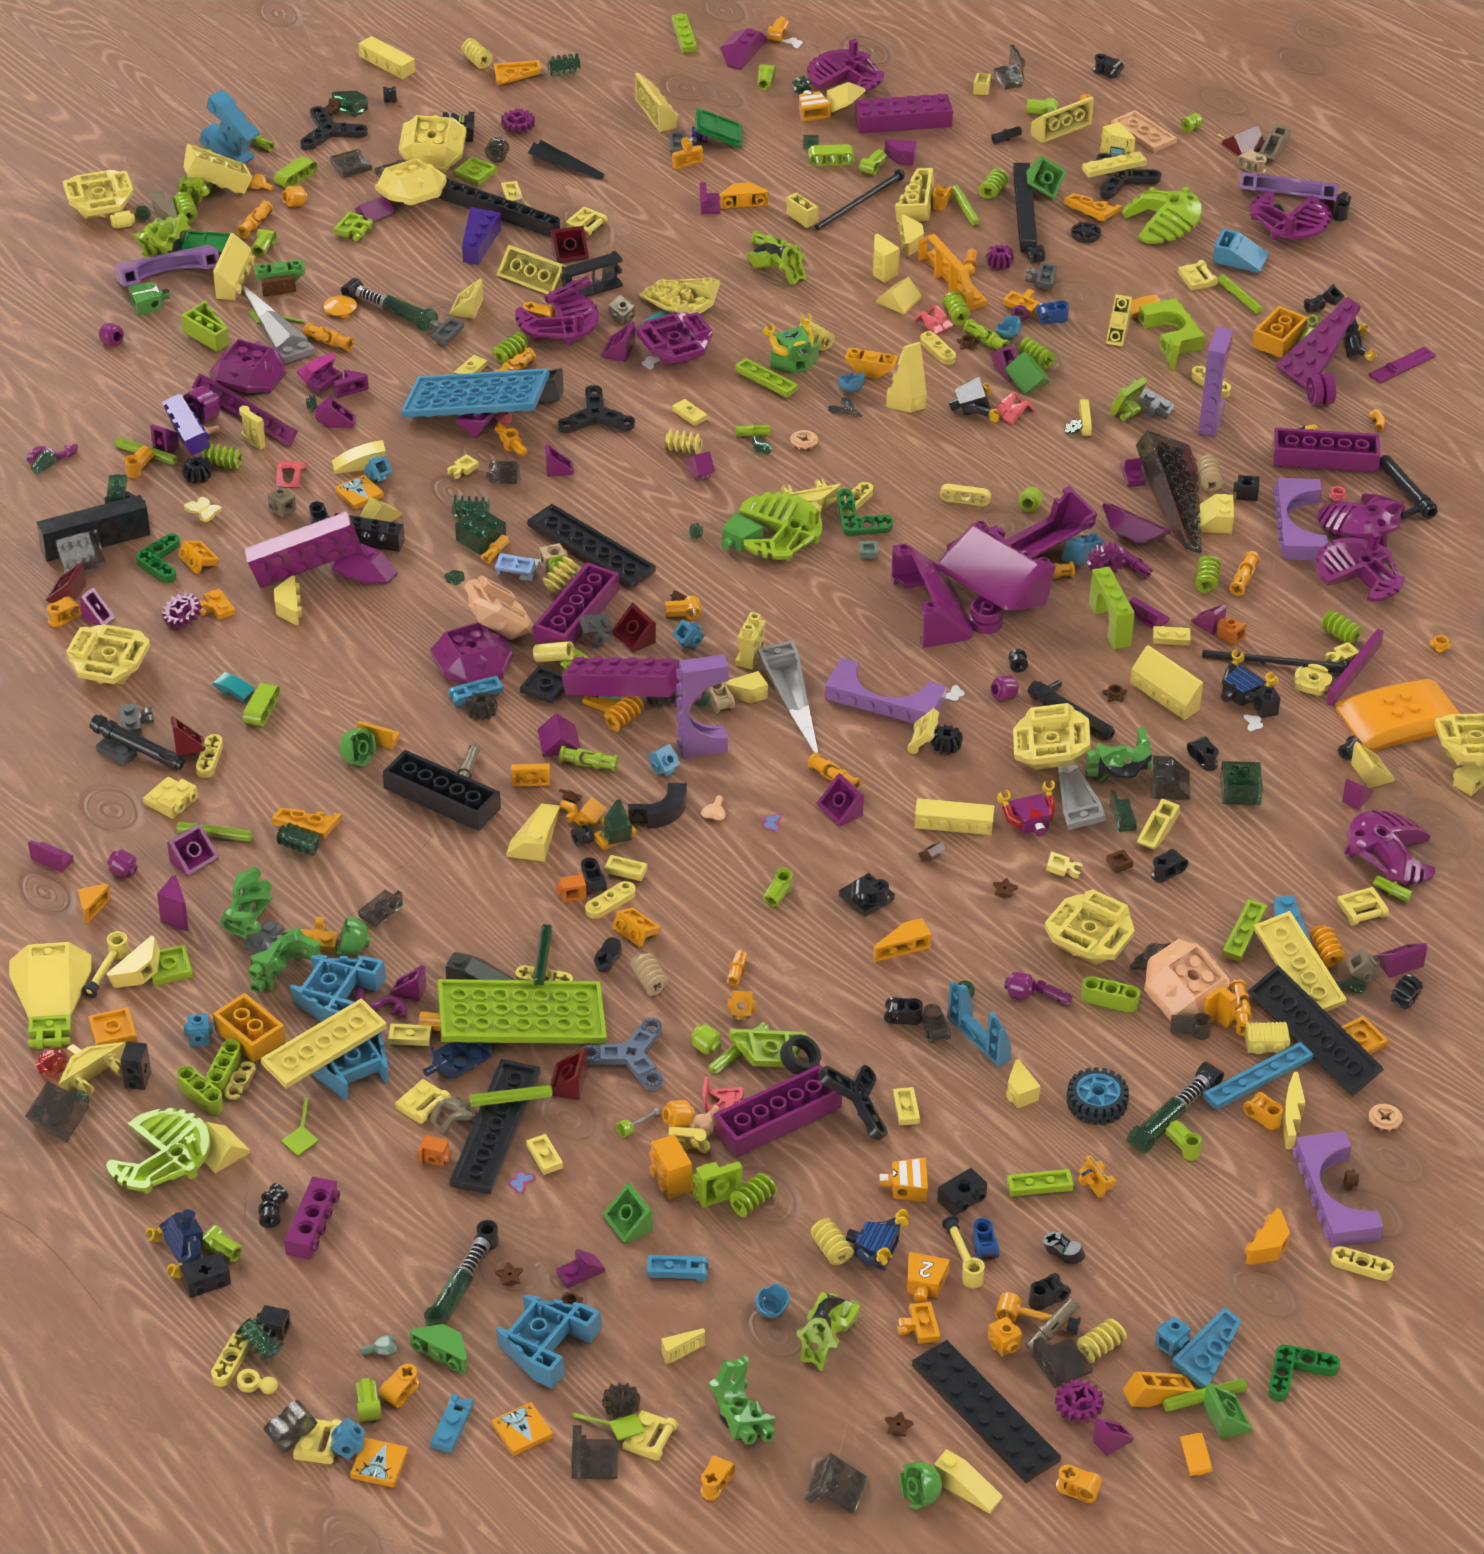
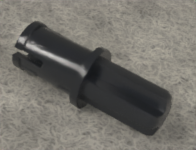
M1020 126L992 134V142L997 144L1005 140L1010 141V138L1021 135L1022 129Z

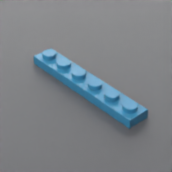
M1299 1042L1205 1091L1203 1098L1217 1111L1312 1061L1314 1054Z

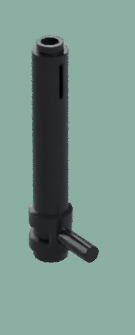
M1381 456L1379 465L1413 502L1414 507L1402 512L1401 518L1405 519L1417 513H1420L1427 519L1436 516L1438 512L1437 505L1431 501L1430 497L1417 487L1391 456Z
M1060 680L1048 686L1041 681H1033L1030 684L1028 694H1030L1031 698L1039 700L1045 706L1069 703L1076 711L1089 719L1090 731L1104 739L1110 740L1115 734L1113 726L1055 692L1056 689L1062 686Z
M94 715L90 721L89 728L96 734L101 733L104 738L113 739L174 770H181L184 766L185 760L182 756L176 755V753L119 726L113 720H107V717L103 715Z

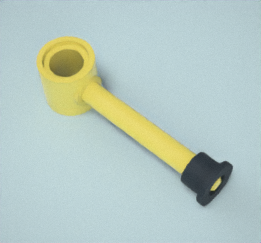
M116 931L108 935L109 953L92 981H89L87 985L82 987V993L85 996L95 998L99 989L98 985L114 959L121 960L129 955L128 939L124 932Z
M953 1215L948 1216L942 1221V1226L952 1235L963 1260L962 1282L968 1288H979L984 1283V1263L978 1258H971L959 1232L958 1218Z

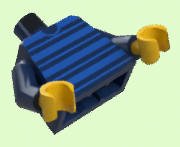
M190 1209L184 1210L183 1213L177 1212L162 1222L158 1229L148 1228L145 1231V1235H152L148 1241L159 1242L162 1238V1233H164L166 1242L179 1262L178 1265L170 1264L167 1267V1272L171 1273L170 1276L174 1278H181L180 1265L201 1258L203 1231L195 1219V1212Z
M902 1209L896 1213L894 1218L887 1221L865 1222L861 1232L849 1229L846 1241L855 1244V1256L866 1267L875 1266L885 1271L899 1243L900 1224L906 1227L909 1223L907 1219L910 1218V1215L905 1209Z

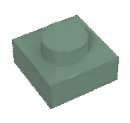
M859 541L860 558H878L877 541Z

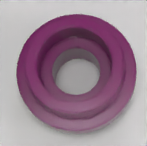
M1023 305L1015 306L1012 309V316H1017V313L1022 311L1023 315L1019 318L1021 322L1025 321L1028 317L1027 308Z

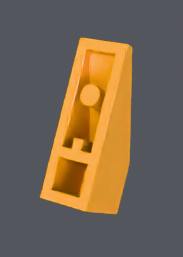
M923 918L904 922L874 945L873 961L878 962L929 949L931 946V933Z
M1139 1371L1133 1374L1122 1389L1132 1407L1148 1408L1162 1404L1165 1398L1195 1391L1189 1378L1184 1374Z

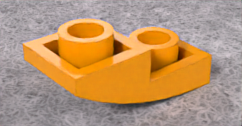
M1149 295L1132 300L1131 317L1133 319L1138 317L1139 306L1159 302L1158 296Z
M1202 1432L1181 1436L1180 1442L1190 1476L1213 1472Z

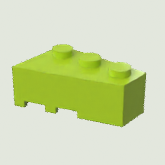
M206 300L181 315L182 331L216 352L229 345L227 326L215 315V311L210 309Z

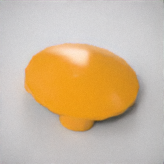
M333 296L325 301L323 305L326 315L340 316L346 319L356 309L357 303L349 296Z

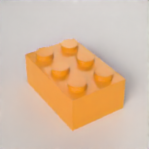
M1278 306L1254 330L1252 347L1282 358L1299 341L1300 336L1307 328L1308 317Z
M243 993L213 1013L215 1031L226 1040L235 1039L239 1041L241 1053L253 1063L286 1042L284 1025L246 993Z

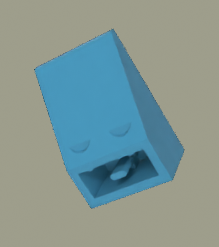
M1223 229L1214 246L1213 263L1260 273L1269 253L1240 232Z

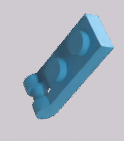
M493 676L451 687L448 690V695L455 707H461L466 702L503 693V686L499 678Z
M648 1255L647 1277L687 1278L703 1282L708 1279V1271L706 1269L708 1268L709 1260L703 1256Z
M451 1394L448 1406L430 1442L431 1448L452 1454L473 1409V1399L466 1398L465 1400L459 1398V1395ZM460 1407L463 1409L462 1411H457L456 1408Z

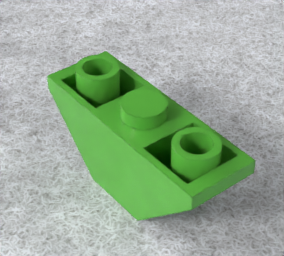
M303 260L269 264L262 263L254 265L255 277L260 281L265 278L294 275L296 282L305 273V266Z
M819 343L813 344L811 354L806 361H801L800 358L788 361L783 356L771 351L770 367L791 374L809 371L819 358Z
M444 1324L416 1328L409 1332L410 1346L413 1349L429 1355L435 1361L448 1365L454 1371H459L463 1374L468 1372L467 1357L460 1332Z

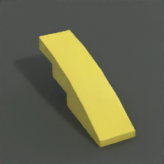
M1294 1072L1291 1078L1283 1116V1134L1286 1149H1292L1295 1146L1296 1133H1299L1301 1117H1303L1305 1109V1099L1298 1072Z

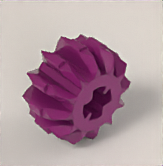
M995 244V246H990L989 250H987V265L992 268L1005 269L1013 264L1014 255L1012 249L1008 248L1007 245Z

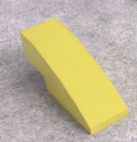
M383 440L360 445L333 459L334 474L362 471L365 469L364 465L369 463L368 459L378 456V458L386 456Z
M1161 799L1156 811L1153 810L1137 843L1155 850L1165 839L1180 814V805Z

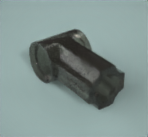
M1198 1013L1194 1017L1171 1015L1170 1032L1193 1034L1194 1038L1198 1040L1208 1039L1211 1035V1017L1206 1013Z

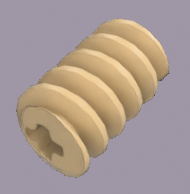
M1213 455L1201 457L1197 463L1201 486L1207 492H1217L1223 487L1219 461Z
M648 953L639 954L632 958L630 966L649 996L658 995L667 986L668 978L665 976L655 956Z

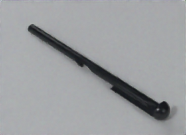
M901 169L895 170L893 176L817 223L815 229H822L896 180L902 181L905 178L904 171Z
M1202 650V657L1233 660L1232 652ZM1244 654V661L1259 662L1261 664L1274 663L1302 666V668L1308 667V664H1317L1325 667L1331 673L1342 674L1349 665L1346 660H1343V663Z

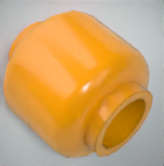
M288 186L282 193V200L288 207H301L307 200V192L301 186Z
M686 1100L669 1101L662 1110L663 1121L669 1127H687L692 1122V1117L695 1116L694 1108Z

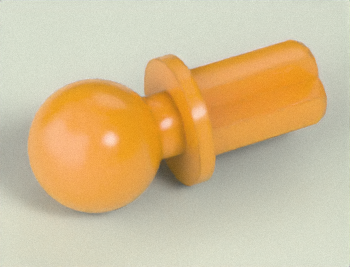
M973 248L967 251L966 259H964V266L967 268L969 276L975 273L974 266L977 264V251Z

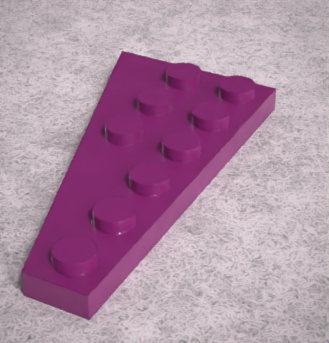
M1347 297L1276 364V368L1306 390L1307 376L1312 374L1320 375L1323 369L1327 368L1339 347L1340 340L1345 337L1349 325H1352L1359 313L1360 305Z

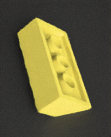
M635 73L636 101L657 130L662 132L677 128L678 114L674 112L672 106L668 104L666 98L660 93V90L650 80L639 73Z
M1091 96L1031 121L1030 135L1039 142L1044 143L1091 125L1094 97Z
M191 144L186 146L183 167L189 177H202L205 183L211 182L220 188H228L234 193L238 194L240 192L245 194L253 177L244 163Z
M234 233L230 234L213 271L216 299L236 301L238 294H241L242 285L246 282V276L250 273V267L254 265V256H252L251 248Z
M508 245L497 276L549 294V291L562 287L560 274H562V266H566Z
M1149 645L1146 646L1131 669L1130 683L1183 720H1186L1200 710L1203 682Z

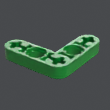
M846 488L838 491L837 505L841 528L845 535L888 533L892 530L893 518L891 516L857 517L852 491ZM842 496H846L847 503H844V497ZM849 509L852 511V514L846 515L843 513V510ZM848 521H851L852 529H849ZM869 522L872 524V527L865 528L863 524Z
M174 533L167 534L137 552V565L163 583L174 582L177 578L176 569L162 560V558L180 547L179 536Z
M1280 1345L1275 1353L1268 1390L1269 1397L1277 1402L1287 1399L1293 1369L1324 1376L1336 1375L1340 1367L1339 1358L1330 1353L1291 1345ZM1283 1354L1288 1355L1287 1362H1282ZM1302 1358H1311L1313 1362L1310 1364L1304 1363ZM1284 1370L1288 1375L1280 1376L1276 1371ZM1278 1384H1282L1281 1392L1276 1391Z

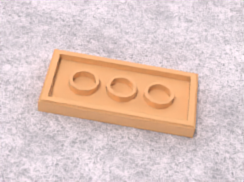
M1136 110L1120 116L1111 122V124L1120 122L1135 137L1137 143L1152 153L1177 143L1175 136Z

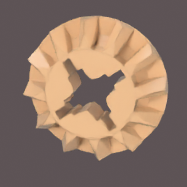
M800 430L794 432L790 437V443L794 448L798 447L799 450L813 449L814 446H817L818 437L811 431Z
M1378 1104L1369 1111V1122L1373 1124V1128L1379 1127L1381 1131L1387 1129L1390 1132L1392 1129L1397 1130L1399 1125L1402 1124V1114L1392 1105Z

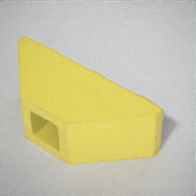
M902 215L901 222H898L901 251L904 250L905 257H909L918 251L919 240L924 238L923 225L906 215Z
M1115 294L1106 344L1123 347L1130 321L1132 297Z
M291 576L274 589L275 609L277 616L294 625H299L298 618L302 617L300 595H297L300 594L299 583L295 582V576Z
M150 936L107 973L114 988L143 985L158 972L160 948L155 937Z

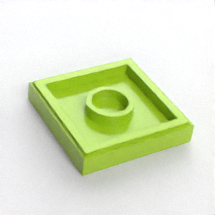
M472 156L453 171V176L480 186L498 172V167Z
M185 945L160 950L158 972L151 977L153 986L193 978V971Z

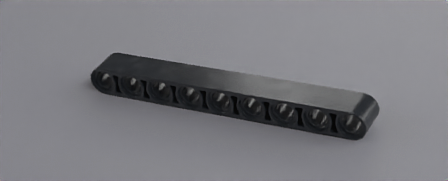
M1030 163L1013 164L1020 251H1027L1030 246L1037 247L1033 190L1027 183L1026 173L1030 168Z
M446 178L447 182L442 189L441 195L438 197L468 209L474 207L501 213L502 221L551 237V230L561 229L560 218L555 215Z

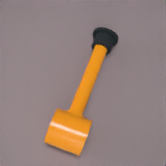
M1010 1292L1003 1293L1000 1296L995 1312L998 1320L1007 1316L1012 1323L1016 1321L1018 1315L1047 1322L1053 1316L1020 1307L1022 1303L1020 1297ZM1069 1317L1062 1327H1066L1067 1330L1073 1331L1077 1335L1081 1317L1078 1319Z

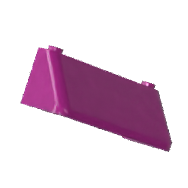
M1068 486L1062 490L1064 495L1060 499H1054L1049 517L1006 540L1004 539L1006 532L997 525L991 527L988 533L1033 559L1080 532L1091 529L1096 523L1095 520L1098 513Z
M984 521L972 523L938 561V570L999 607L1010 611L1045 606L1056 565L1051 563L1049 559L1040 557L1033 560L988 533L990 528Z
M907 544L893 545L891 581L893 585L900 582L904 584V589L926 585L933 601L925 602L921 606L923 628L920 644L922 648L970 640L973 637V627L948 575L937 569V563Z

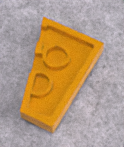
M539 60L493 64L497 86L541 74Z
M1075 193L1064 198L1065 205H1068L1071 209H1077L1085 215L1095 217L1098 221L1107 220L1121 212L1122 208L1121 205L1117 204L1115 207L1110 206L1106 201L1094 202L1090 197Z
M280 808L271 818V824L324 840L341 821L342 814L335 813L334 816L324 815V812L318 811L316 814H306L304 810Z

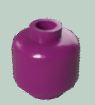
M105 323L99 330V338L104 344L118 346L123 341L124 331L116 324Z
M1009 675L996 677L990 686L991 694L999 701L1015 698L1019 690L1018 682Z
M123 849L117 852L113 851L107 861L109 871L123 879L129 875L133 876L138 868L136 857Z
M1013 972L1010 978H1006L1004 988L1007 989L1010 997L1023 1000L1033 996L1036 987V981L1033 980L1031 974Z

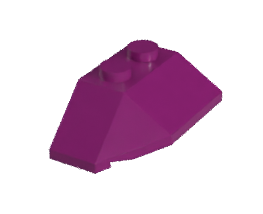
M746 28L734 32L720 47V50L728 67L742 70L768 39L762 32Z
M1103 503L1102 505L1110 529L1115 531L1119 537L1131 538V542L1137 545L1150 543L1171 532V530L1112 503Z
M361 543L362 551L329 562L332 571L361 583L375 584L382 582V584H388L398 575V571L381 551Z

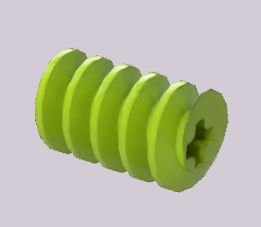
M994 168L979 187L981 197L985 199L996 198L1009 181L1007 173L1001 169Z
M188 192L178 193L172 198L177 216L184 213L189 219L187 222L189 225L197 218L198 211L191 194Z
M958 291L945 295L941 302L950 319L956 326H963L971 314L966 302Z
M521 332L514 333L492 349L494 358L503 365L508 360L513 359L515 355L523 353L524 349L527 348V338Z
M1030 337L1024 338L1019 345L1018 354L1020 355L1024 352L1031 355L1042 370L1049 369L1056 360L1055 353Z
M211 443V447L203 450V458H207L212 466L217 465V467L223 466L224 468L239 469L241 465V448H237L236 452H234V447H231L228 451L227 446H224L223 450H221V445H217L216 449H214V444Z
M1203 555L1198 560L1195 587L1199 592L1207 593L1218 587L1221 562L1216 557Z
M1333 610L1328 611L1321 622L1323 630L1333 634L1334 637L1339 638L1344 643H1355L1363 632L1362 626H1358L1355 622L1352 623L1351 619H1346L1344 615L1341 616L1338 611L1335 613Z
M758 1173L754 1178H751L730 1194V1204L737 1215L745 1217L747 1213L753 1211V1208L756 1209L759 1207V1204H763L765 1199L768 1200L771 1198V1195H775L777 1187L769 1176Z

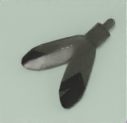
M848 398L841 399L843 407L828 406V410L834 413L862 417L860 411L855 409L853 403Z

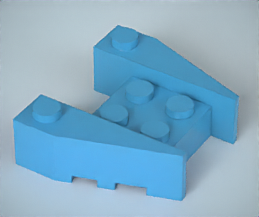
M221 89L208 98L206 107L210 113L221 120L220 126L214 122L201 130L199 142L216 154L245 164L255 158L249 151L251 140L260 135V131L254 124H250L247 121L244 111H240L236 107V101Z
M312 955V973L302 987L291 984L290 989L293 1004L322 1022L354 1003V1001L347 1000L346 998L355 986L378 992L386 980L384 961L367 956H358V959H348V956H340L339 959L327 958V955Z
M381 1032L313 1072L312 1075L345 1100L348 1099L349 1083L378 1072L384 1082L389 1083L388 1064Z
M524 1295L525 1311L508 1331L500 1327L496 1328L498 1346L534 1381L553 1389L565 1375L563 1356L554 1353V1349L567 1334L590 1344L602 1330L600 1311L582 1303L574 1302L571 1305L563 1303V1300L554 1299V1302L541 1300L538 1296Z

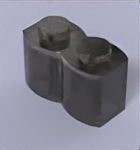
M297 1399L288 1404L281 1415L271 1419L263 1430L284 1453L293 1448L300 1437L310 1433L318 1422Z

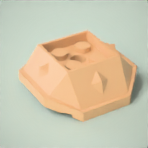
M484 576L467 582L465 589L468 593L469 607L479 623L510 640L528 633L533 634L534 624L523 607L516 601L512 591Z
M1177 939L1148 960L1144 991L1170 1021L1182 1020L1200 1023L1202 1022L1205 997L1221 986L1230 991V982L1227 975L1216 964V960L1212 959L1198 944Z

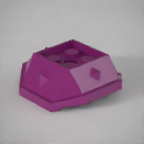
M677 312L645 321L637 328V336L652 354L656 355L665 366L680 362L687 363L690 359L705 355L712 338V329L698 312H691L690 314Z
M237 339L227 352L222 353V357L209 371V375L215 382L229 389L244 393H271L286 375V368L278 349L264 346L259 341L253 343Z
M477 622L444 632L440 639L430 648V655L445 678L466 684L493 676L503 679L513 658V650L503 635Z

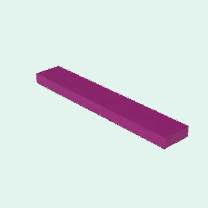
M1377 629L1329 689L1328 705L1332 707L1335 705L1382 645L1383 630Z

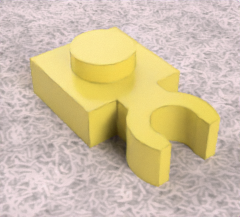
M466 454L455 461L454 466H450L447 469L448 475L454 473V479L460 478L462 473L468 475L479 468V462Z
M1349 642L1335 647L1333 652L1326 653L1325 661L1332 660L1331 662L1339 663L1346 660L1350 662L1359 651Z
M1051 852L1046 871L1065 876V873H1068L1072 878L1078 879L1082 864L1079 862L1071 863L1069 862V857Z

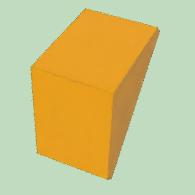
M108 884L78 889L84 922L88 924L111 900Z

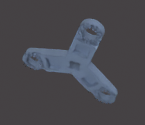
M651 1017L649 1019L646 1018L626 1044H600L593 1046L590 1044V1046H583V1048L585 1047L588 1050V1053L595 1054L591 1058L589 1056L588 1065L626 1064L645 1089L650 1091L660 1089L663 1085L662 1073L660 1074L646 1053L662 1032L661 1021L654 1017L653 1019ZM655 1026L656 1028L652 1029L651 1031V1029L649 1030L647 1027ZM654 1078L657 1079V1082L655 1081V1083H651L647 1080Z

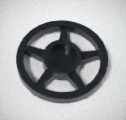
M1079 222L1071 228V236L1077 241L1090 243L1097 241L1101 237V229L1097 224Z

